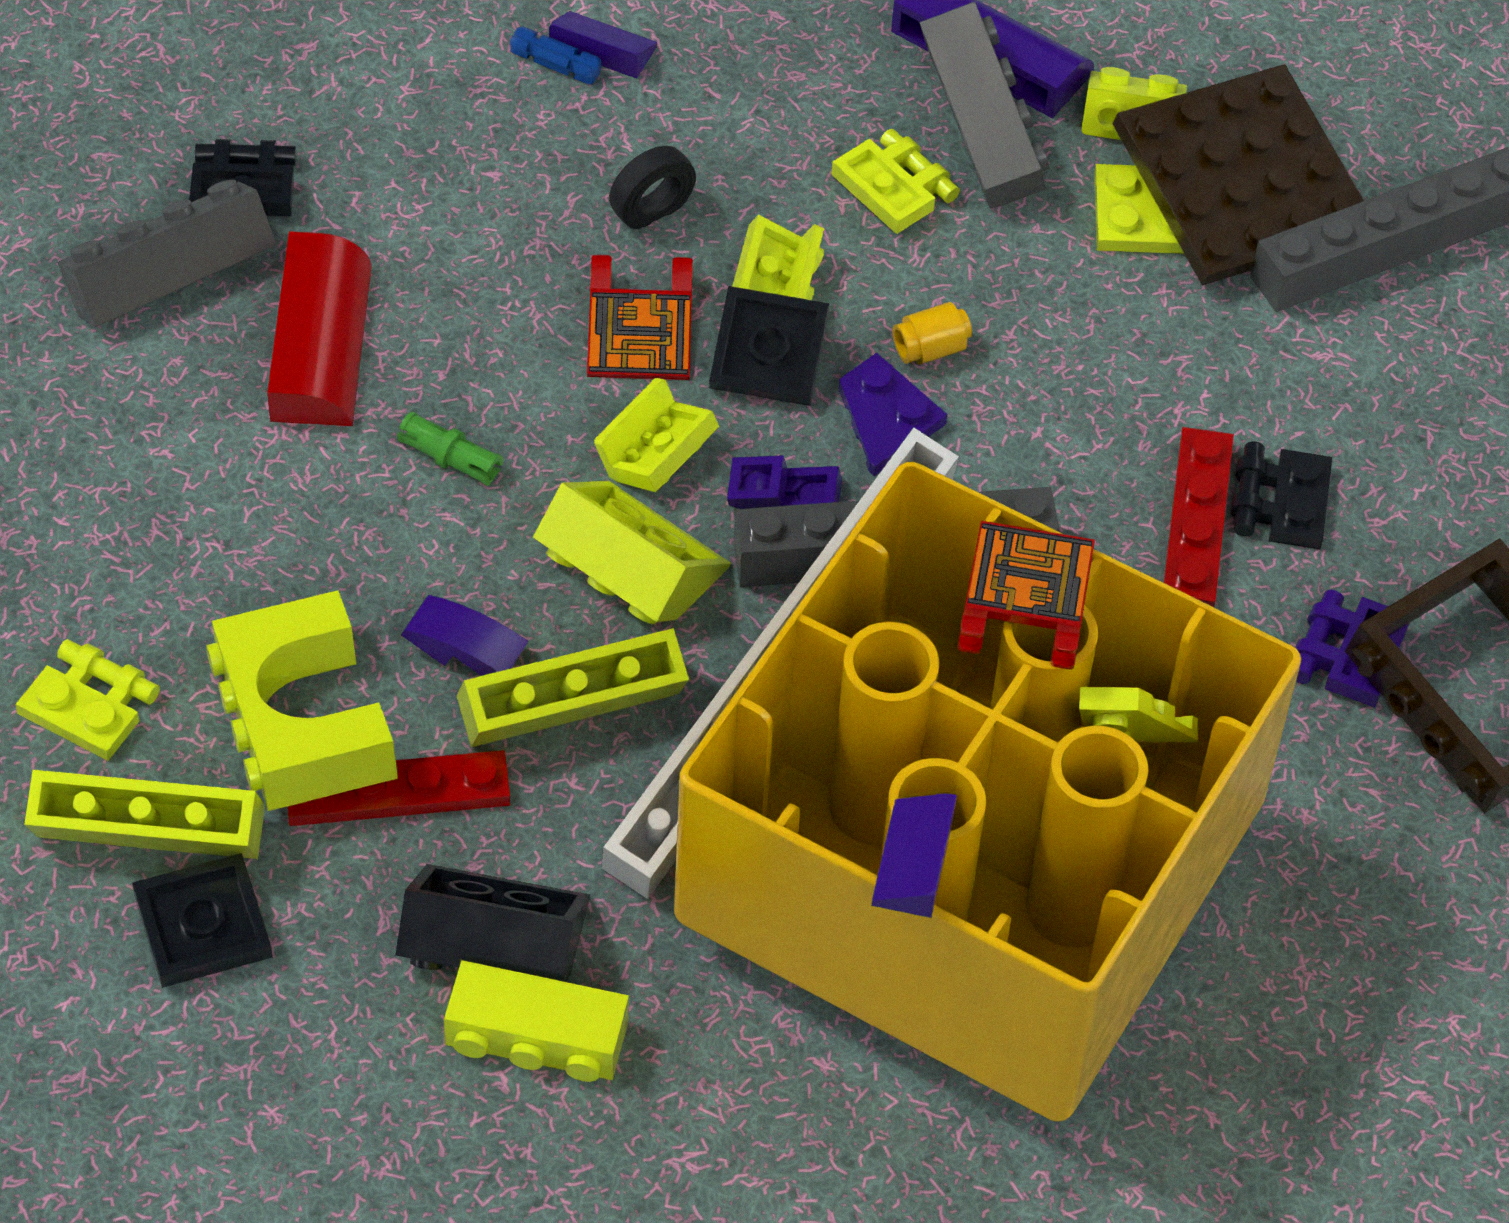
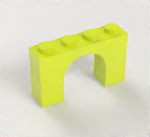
M339 590L212 621L215 643L206 645L210 668L214 677L224 676L225 681L218 682V687L225 713L235 712L237 719L231 720L238 753L249 752L250 758L243 759L250 790H261L268 811L398 779L394 743L379 702L314 718L288 716L272 709L266 704L277 690L292 681L356 665L352 626Z

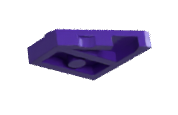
M875 353L839 379L838 389L845 408L850 412L852 418L851 425L856 438L861 442L867 459L868 471L873 476H876L883 470L913 428L929 437L947 423L948 414L878 353Z

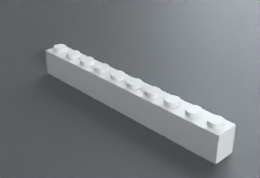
M913 428L605 844L602 859L603 870L648 899L676 861L679 775L683 765L896 468L905 462H916L953 480L959 456L917 429Z

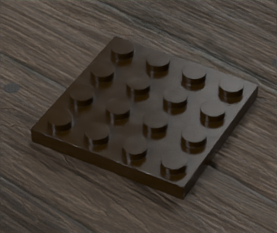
M1285 64L1119 112L1112 123L1202 286L1251 271L1256 262L1255 254L1259 240L1364 201Z

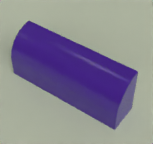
M894 0L891 32L926 51L928 49L919 22L975 2L981 18L991 16L1000 43L993 46L998 60L1007 57L1017 85L1009 87L1013 98L1017 100L1024 99L1026 105L1052 119L1089 79L1091 71H1094L1092 60L979 0Z

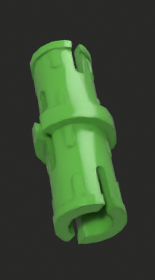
M414 411L406 415L399 427L407 431V433L398 432V442L407 444L433 457L435 464L445 470L448 466H451L481 481L486 486H489L501 471L494 464L498 466L503 465L502 455L495 454L467 440L465 433L456 428L447 430L419 416Z

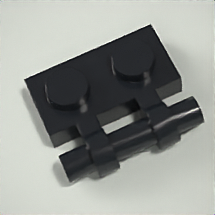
M216 139L215 144L196 143L189 200L193 202L207 196V190L219 182L236 180V182L239 181L257 190L266 216H291L294 189L293 166H296V146L277 145L276 140H261L260 145L232 144L231 139Z
M1256 441L1246 443L1243 456L1238 459L1236 466V478L1240 483L1239 491L1233 496L1231 504V516L1235 519L1234 532L1237 535L1247 537L1254 533L1256 522L1270 524L1268 541L1321 550L1333 457L1281 449L1278 465L1269 464L1264 459L1265 447L1263 444ZM1260 485L1275 487L1273 502L1264 501L1259 496Z

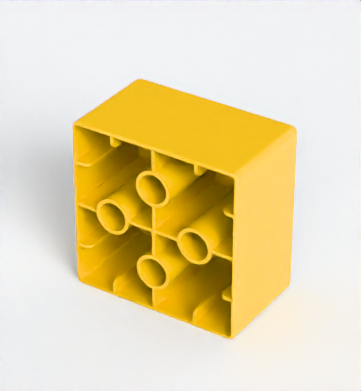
M905 462L900 464L683 765L679 775L674 914L677 920L689 929L1041 1116L1055 1122L1067 1120L1076 1110L1263 805L1297 680L1301 655L1292 645L1095 549L1093 550L1074 669L1070 670L1051 666L1056 630L989 618L986 620L981 653L974 654L959 651L958 642L981 521L1059 534L1063 533L919 463ZM1080 687L1140 688L1152 694L1153 698L1166 701L1175 706V717L1192 715L1197 717L1198 743L1136 742L1132 737L1115 728L1098 725L1083 727L1079 710ZM944 793L957 795L953 823L932 918L871 906L895 799Z

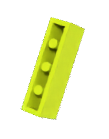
M674 628L464 680L457 693V700L470 745L475 747L677 695L689 681Z
M32 770L24 825L39 838L218 856H232L242 853L243 858L258 859L265 804L256 791Z

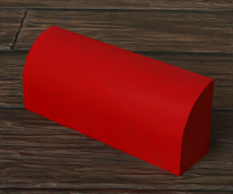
M289 231L267 390L270 422L353 426L372 263L365 251L345 238L326 233Z

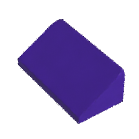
M572 11L555 19L549 27V37L578 48L577 54L581 55L584 51L595 55L601 59V66L636 79L657 48L656 41Z
M944 793L895 799L871 906L932 918L953 823L957 795Z

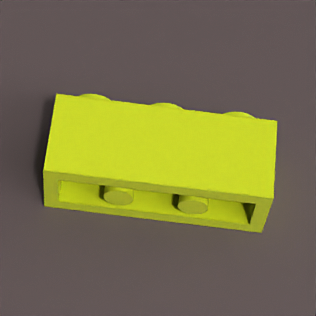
M461 960L444 1017L445 1045L453 1046L458 1053L471 1058H481L486 1054L509 1058L514 1065L523 1069L537 1070L542 1066L565 1070L569 1076L580 1081L592 1082L598 1078L613 1080L629 1022V995Z

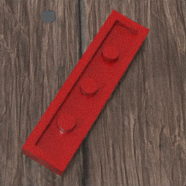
M1182 427L1163 583L1214 607L1234 434Z
M505 750L396 760L398 779L287 806L289 827L511 806Z

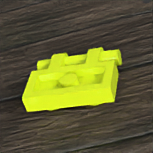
M894 129L887 130L880 139V143L885 147L884 150L869 138L832 162L831 175L896 234L934 211L935 197L933 194L936 193L946 203H951L960 193V188L950 180V173L939 163L932 164L920 153L921 147L909 136L902 137ZM904 167H907V168H908L909 170H911L915 175L912 177V176H911L908 172H906L903 168H904Z
M66 639L60 645L57 657L72 665L71 668L64 674L47 665L15 704L17 714L109 761L139 723L138 712L126 705L133 697L151 705L159 695L160 686L147 680L144 671L130 664L122 667L104 658L103 650L88 643L81 646ZM92 676L113 686L107 695L86 685Z

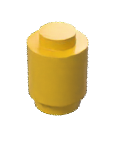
M946 302L904 316L902 323L893 326L892 334L901 360L905 364L916 361L918 365L966 350L967 338L972 337V326L964 309H957L952 302Z

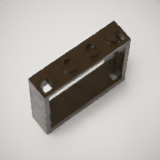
M1500 538L1361 623L1344 651L1357 665V672L1369 679L1385 698L1390 710L1407 723L1420 738L1426 752L1439 760L1456 780L1462 793L1466 792L1484 814L1509 798V764L1502 767L1389 636L1473 583L1477 584L1509 621V548Z

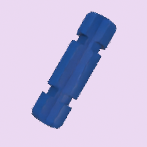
M524 26L518 27L514 35H512L510 45L513 54L526 59L531 55L534 57L533 62L567 76L572 72L575 74L574 79L586 84H593L600 75L602 69L601 59L595 55L584 51L581 55L577 54L578 48L546 35H541L538 38V32Z

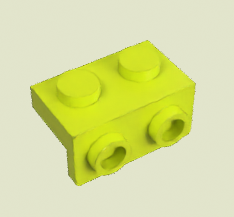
M1115 67L1102 68L1101 72L1091 71L1081 131L1085 135L1121 140L1112 124L1117 113L1187 93V85L1178 84V79L1161 74L1151 75L1149 79L1130 77L1128 71Z
M758 214L748 226L732 287L812 300L814 287L810 286L812 275L818 269L824 256V249L820 247L824 228L814 224L801 237Z
M655 378L595 438L594 444L611 479L619 483L656 492L669 481L670 477L693 453L701 448L702 444L719 428L713 411L675 402L666 380Z

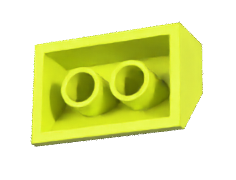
M610 481L561 483L533 535L534 539L548 548L546 554L552 560L569 568L577 567L589 576L587 582L590 586L606 595L619 596L630 604L628 610L631 614L650 624L677 620L732 564Z

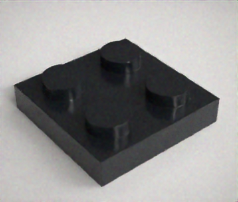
M728 286L709 379V388L811 406L829 314V303Z
M242 853L132 882L135 900L162 988L273 958L271 943Z

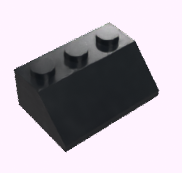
M426 864L405 889L395 956L410 958L411 965L428 970H439L444 965L459 968L461 960L566 982L571 975L590 894Z

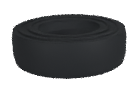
M658 146L649 149L631 160L618 174L610 190V205L615 214L627 226L633 229L646 227L666 215L673 214L684 205L695 186V169L687 157L675 147ZM664 178L654 191L642 197L644 192L653 183Z

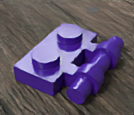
M1332 589L1326 590L1321 602L1315 603L1307 618L1310 627L1305 638L1298 640L1295 646L1301 655V664L1296 682L1301 684L1309 683L1313 672L1322 669L1330 672L1325 690L1376 708L1381 693L1367 677L1357 672V665L1344 651L1359 625L1389 606L1362 597L1356 612L1341 608L1344 596L1340 592ZM1410 623L1389 636L1399 649ZM1338 633L1345 636L1340 649L1326 644L1329 635Z

